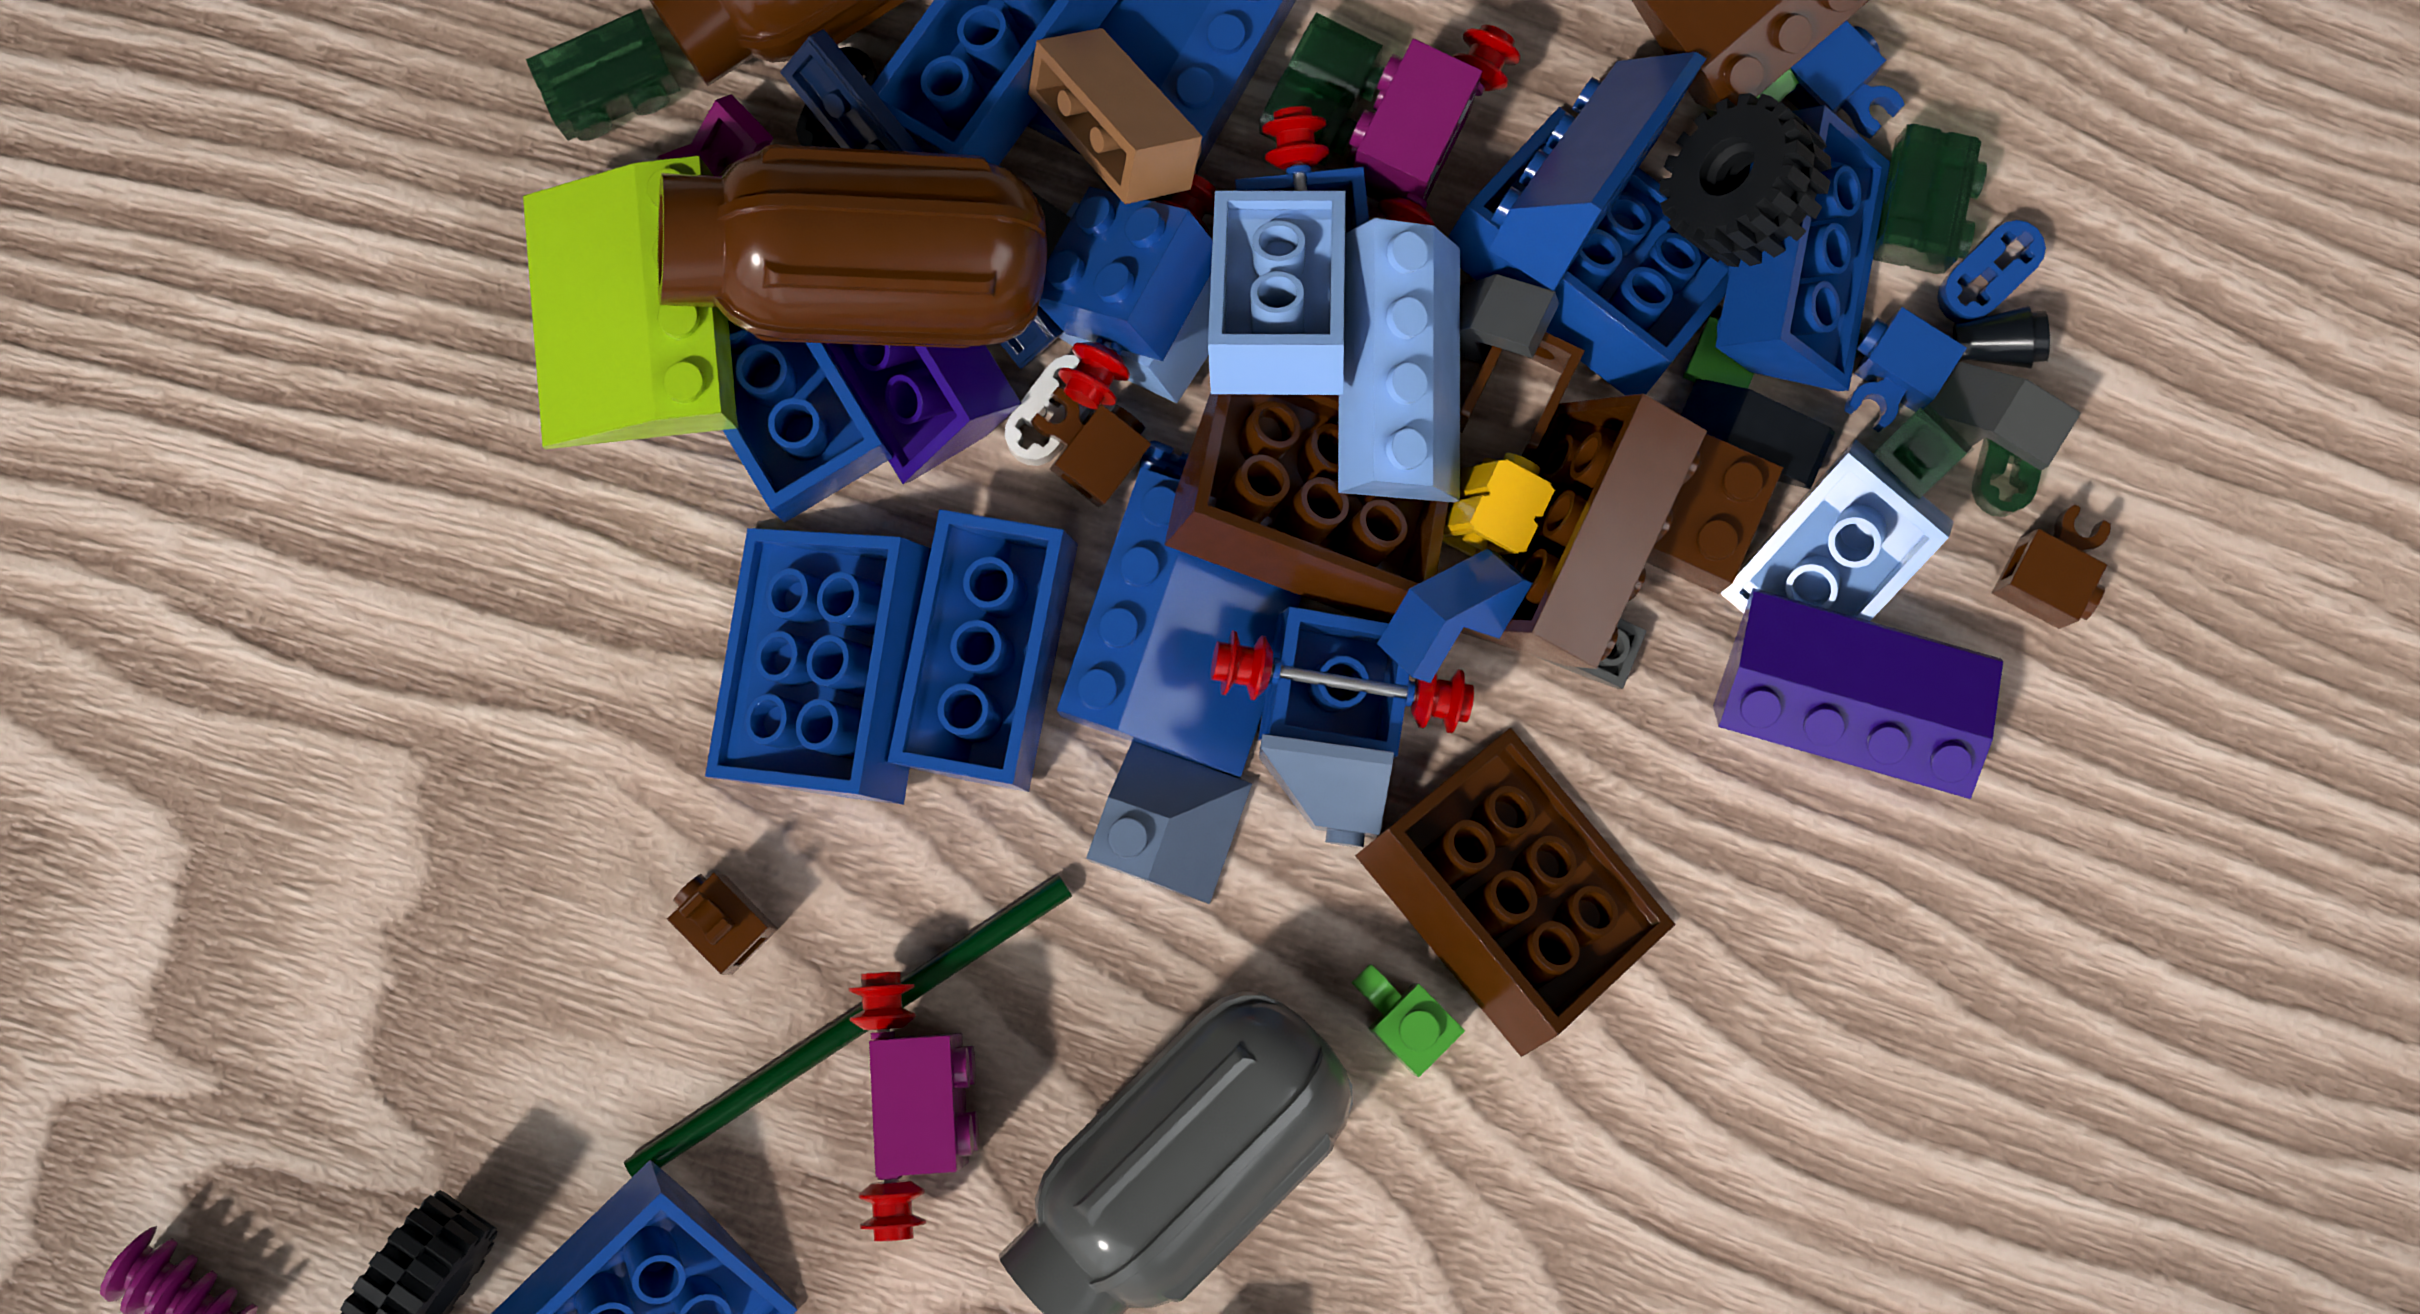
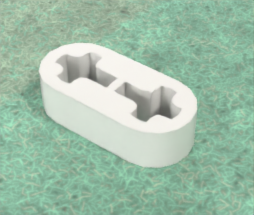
M1064 355L1051 362L1021 400L1022 404L1012 412L1005 425V439L1011 454L1018 461L1026 465L1040 466L1048 463L1064 447L1057 440L1046 437L1049 442L1044 447L1034 443L1028 449H1024L1021 447L1024 439L1019 428L1024 423L1029 427H1033L1031 419L1036 413L1043 417L1046 413L1051 415L1050 423H1060L1064 420L1065 409L1061 404L1059 408L1053 405L1055 400L1050 395L1057 387H1060L1057 381L1059 370L1061 368L1075 369L1078 365L1079 359L1075 355ZM1079 404V419L1082 423L1092 409Z

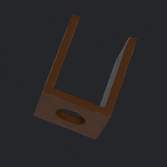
M1545 332L1534 357L1530 359L1561 374L1521 455L1528 460H1531L1585 351ZM1492 346L1460 411L1461 433H1463L1503 351L1501 348Z

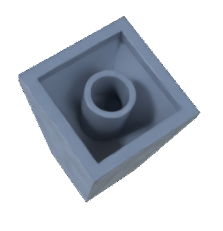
M1262 734L1259 759L1312 829L1327 831L1326 843L1363 848L1365 837L1377 838L1380 835L1394 752Z
M1132 741L1106 801L1086 859L1097 865L1210 904L1252 783Z

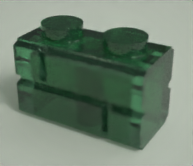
M641 8L526 59L551 118L567 141L576 137L580 141L597 139L612 129L613 124L611 121L631 112H635L637 115L655 113L669 103V95L680 91V87L660 43Z
M1914 123L1906 125L1894 141L1873 260L1898 266L1907 265L1911 269L1933 274H1944L1958 258H1966L1975 233V222L1966 220L1970 198L1977 199L1979 197L1987 173V163L1978 161L1981 146L1979 138L1955 132L1944 133L1941 129Z

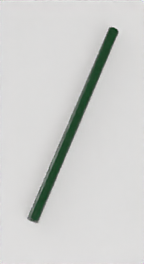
M1059 875L901 978V984H914V988L902 994V1008L1071 898L1072 894ZM862 1005L626 1159L624 1165L630 1176L633 1177L649 1160L653 1161L659 1168L663 1167L868 1032L869 1030H863L850 1021V1017L863 1010Z

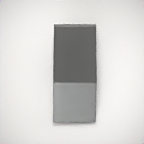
M1498 274L1460 285V357L1484 364L1492 346L1533 358L1559 306L1555 291Z
M1958 361L1935 399L1919 411L1918 414L1971 447L1987 437L2041 471L2050 465L2081 412L2025 378Z

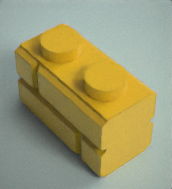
M1505 453L1503 460L1497 461L1491 458H1484L1480 465L1460 469V501L1448 502L1442 541L1471 557L1485 549L1496 551L1499 555L1526 552L1538 527L1534 519L1543 516L1555 490L1549 481L1538 476L1541 468L1522 456Z

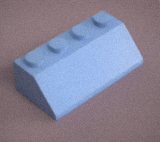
M1374 218L1345 234L1343 395H1339L1338 493L1453 503L1460 501V248L1433 225Z

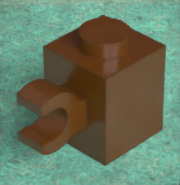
M1057 387L1050 396L1063 405L1065 409L1064 420L1060 423H1050L1043 416L1036 413L1031 419V424L1040 434L1053 438L1066 447L1049 469L1099 508L1108 501L1150 447L1151 443L1141 436L1146 427L1124 408L1115 405L1112 411H1110L1102 404L1098 409H1095L1083 425L1079 419V404L1069 398L1064 393L1063 388Z
M2074 504L2065 509L2056 519L2053 536L2038 528L2018 540L1991 594L2058 629L2078 622L2080 618L2087 620L2094 613L2104 595L2105 587L2100 585L2099 581L2107 564L2086 554V552L2101 546L2108 539L2111 523L2103 520L2095 524L2088 538L2082 537L2076 532L2074 527L2075 519L2079 515L2081 508Z
M713 873L708 879L699 874L688 882L674 897L673 901L677 904L678 908L667 918L721 975H733L778 930L726 875Z

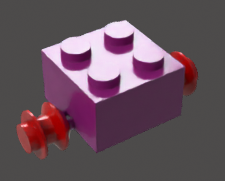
M1487 24L1482 25L1480 29L1471 28L1465 30L1463 40L1470 47L1467 54L1456 53L1450 56L1413 38L1403 58L1394 53L1390 57L1377 86L1380 92L1373 107L1376 113L1367 109L1362 113L1351 136L1349 144L1352 145V149L1346 161V164L1354 168H1364L1366 196L1379 202L1378 208L1387 220L1433 225L1436 227L1431 216L1425 210L1428 205L1426 201L1471 112L1475 96H1482L1484 91L1506 89L1509 80L1501 71L1503 66L1517 65L1521 60L1520 53L1513 46L1515 43L1514 38L1506 31Z
M900 971L861 974L862 987L848 988L849 992L862 997L863 1007L861 1012L850 1017V1021L863 1030L877 1029L876 1033H870L869 1053L875 1177L878 1180L884 1181L871 1183L858 1194L859 1199L872 1204L873 1214L872 1218L860 1224V1229H873L874 1241L907 1240L914 1238L913 1226L926 1224V1219L916 1216L912 1212V1200L923 1195L925 1189L911 1180L898 1179L903 1175L957 1172L969 1163V1155H973V1151H979L977 1111L966 1112L965 1088L976 1084L974 1046H963L962 1033L895 1037V1031H890L891 1028H903L916 1017V1013L902 1008V994L914 988V984H901Z

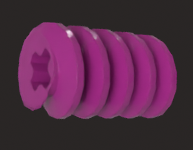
M157 1226L141 1233L115 1258L100 1287V1295L107 1302L123 1298L120 1306V1311L123 1314H234L230 1311V1308L238 1294V1290L231 1287L214 1298L210 1292L218 1278V1274L213 1270L196 1281L189 1278L198 1261V1258L193 1254L173 1265L170 1259L178 1245L177 1241L173 1238L153 1249L150 1243L156 1233ZM252 1303L236 1314H256L258 1306Z

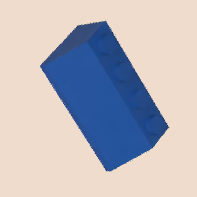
M1697 52L1621 60L1615 63L1602 82L1591 77L1572 107V110L1579 113V115L1575 118L1567 112L1564 114L1546 143V146L1553 149L1550 155L1539 149L1519 180V183L1526 186V188L1521 192L1512 186L1496 209L1491 220L1500 225V228L1488 250L1554 291L1657 142L1707 58Z
M1822 105L1792 111L1823 139L1827 146L1823 151L1831 157L1832 169L1821 172L1831 181L1828 194H1817L1815 201L1822 206V209L1816 219L1809 216L1804 218L1800 224L1806 230L1804 235L1798 241H1795L1790 236L1784 239L1782 243L1786 251L1775 258L1766 251H1763L1761 264L1749 266L1741 260L1739 267H1728L1729 279L1722 315L1717 324L1715 347L1751 373L1834 391H1848L1890 161L1827 106Z
M939 509L888 757L889 763L965 781L1029 792L1078 544L1063 529Z

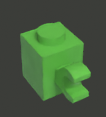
M1369 964L1351 982L1382 1014L1368 1029L1418 1078L1465 1032L1419 983H1413L1400 995L1372 964Z

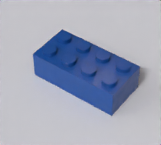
M934 0L877 77L871 88L923 152L978 155L984 157L988 163L999 165L1040 109L1028 95L1036 41L1098 29L1118 0Z
M728 319L738 428L723 430L769 509L778 518L786 523L892 459L891 454L823 343L763 341L754 334L733 324Z

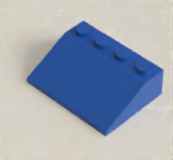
M1118 0L1098 27V29L1103 28L1202 135L1201 153L1197 160L1194 174L1197 175L1296 0ZM1040 108L1028 124V127L1080 154ZM1171 194L1161 196L1160 198L1169 201Z
M1561 107L1557 108L1466 206L1447 237L1460 248V268L1475 280L1498 274L1551 290L1495 255L1488 248L1500 228V225L1491 220L1499 204L1512 186L1521 192L1526 188V186L1519 183V180L1539 149L1549 155L1553 149L1546 146V143L1566 113ZM1640 168L1637 169L1554 291L1559 306L1546 330L1547 333L1585 350L1580 361L1625 396L1643 393L1646 395L1725 297L1729 279V266L1720 260L1717 262L1668 224L1671 219L1663 214L1660 205L1661 202L1668 198L1659 192L1660 183Z
M1140 467L1063 689L1057 712L1063 719L1241 778L1262 716L1266 690L1255 700H1250L1247 687L1234 684L1226 695H1221V681L1211 680V666L1217 641L1228 643L1229 636L1232 630L1237 631L1240 645L1253 647L1260 636L1263 635L1266 636L1272 648L1277 615L1289 606L1298 608L1302 596L1165 546L1175 494L1180 480Z
M747 528L705 777L904 805L910 768L891 764L888 762L931 548L903 537Z
M649 1160L491 1314H794L797 1311V1307L691 1194L653 1161Z

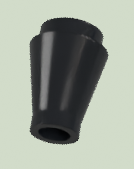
M2025 306L1970 322L1954 323L1953 339L1967 347L1960 360L1980 361L2030 369L2033 366V362L2048 361L2050 329L2047 312H2032L2030 306Z

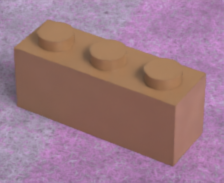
M1103 28L1036 41L1028 95L1124 204L1191 190L1196 163L1201 153L1202 135Z

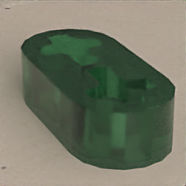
M1985 437L1972 481V494L1975 503L1982 511L1992 516L2006 517L2015 514L2032 502L2037 492L2042 470L2040 471ZM2009 463L2013 464L2009 484L2018 488V493H2014L2002 501L1999 499V488L1990 485V480H1995L2004 474Z

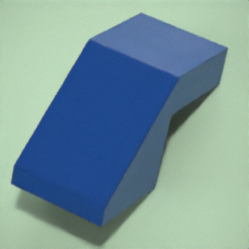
M1485 549L1410 588L1377 645L1411 677L1431 683L1463 627L1500 639L1533 583L1496 551Z

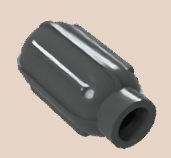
M1241 991L1220 998L1197 1015L1054 1157L1051 1165L1042 1176L1035 1197L1036 1218L999 1254L1000 1262L1018 1287L1043 1314H1123L1128 1308H1154L1169 1302L1184 1300L1331 1153L1335 1141L1347 1124V1119L1353 1106L1352 1084L1347 1076L1346 1069L1328 1043L1298 1013L1279 1000L1271 998L1263 992Z

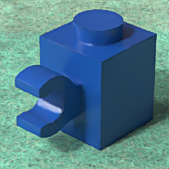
M1847 20L1791 67L1799 83L1786 97L1799 110L1825 105L1836 114L1843 109L1851 118L1855 129L1866 138L1871 139L1882 127L1871 116L1870 106L1879 105L1889 115L1894 117L1905 105L1900 94L1894 89L1887 86L1871 87L1867 85L1886 62V59L1879 53V46L1873 36L1862 27L1852 26Z
M1903 307L1887 322L1877 317L1860 340L1856 349L1865 356L1854 371V374L1868 383L1858 387L1848 397L1844 411L1851 415L1858 409L1863 400L1871 399L1875 401L1881 411L1880 417L1872 428L1877 432L1882 431L1894 421L1898 413L1899 403L1918 413L1935 399L1967 347Z

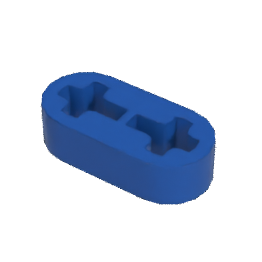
M2020 220L2008 221L1996 228L1945 277L1939 286L1937 299L1939 308L1945 317L1954 323H1963L1985 318L2043 261L2046 246L2042 234L2030 223ZM2015 240L2019 241L2025 248L2020 254L2021 260L2017 258L2001 270L1994 261L2005 251V244L2010 245ZM1981 275L1989 284L1978 293L1976 297L1978 302L1972 301L1965 306L1957 298L1963 290L1961 285L1966 287Z

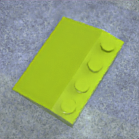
M700 156L632 163L523 196L543 448L554 449L738 428L728 318L718 307L660 305L658 298V206L661 173L714 176Z

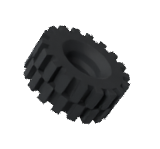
M1745 93L1739 94L1737 106L1728 98L1716 103L1717 114L1713 117H1710L1705 112L1701 113L1693 120L1698 129L1691 136L1683 131L1675 142L1682 147L1681 152L1678 156L1668 155L1664 168L1672 173L1671 178L1661 179L1659 192L1668 198L1660 203L1663 214L1671 219L1668 224L1717 262L1720 260L1727 266L1739 267L1741 260L1749 266L1761 264L1763 251H1766L1775 258L1786 251L1782 241L1788 236L1798 241L1806 232L1800 226L1801 222L1806 216L1816 219L1822 209V206L1815 201L1816 195L1828 194L1831 181L1821 172L1832 169L1831 157L1823 151L1827 147L1825 142L1809 125L1772 96L1761 93L1760 98L1757 99L1753 94ZM1753 163L1752 169L1744 182L1735 190L1729 192L1730 186L1738 173Z
M436 1191L434 1196L430 1195L423 1200L419 1209L415 1207L406 1217L404 1224L400 1228L397 1227L387 1238L388 1243L380 1252H376L368 1263L370 1266L365 1274L359 1276L352 1287L354 1292L345 1299L340 1309L342 1311L341 1314H450L454 1309L453 1305L471 1284L472 1277L483 1266L485 1262L483 1258L491 1251L494 1245L493 1240L497 1237V1228L444 1191Z

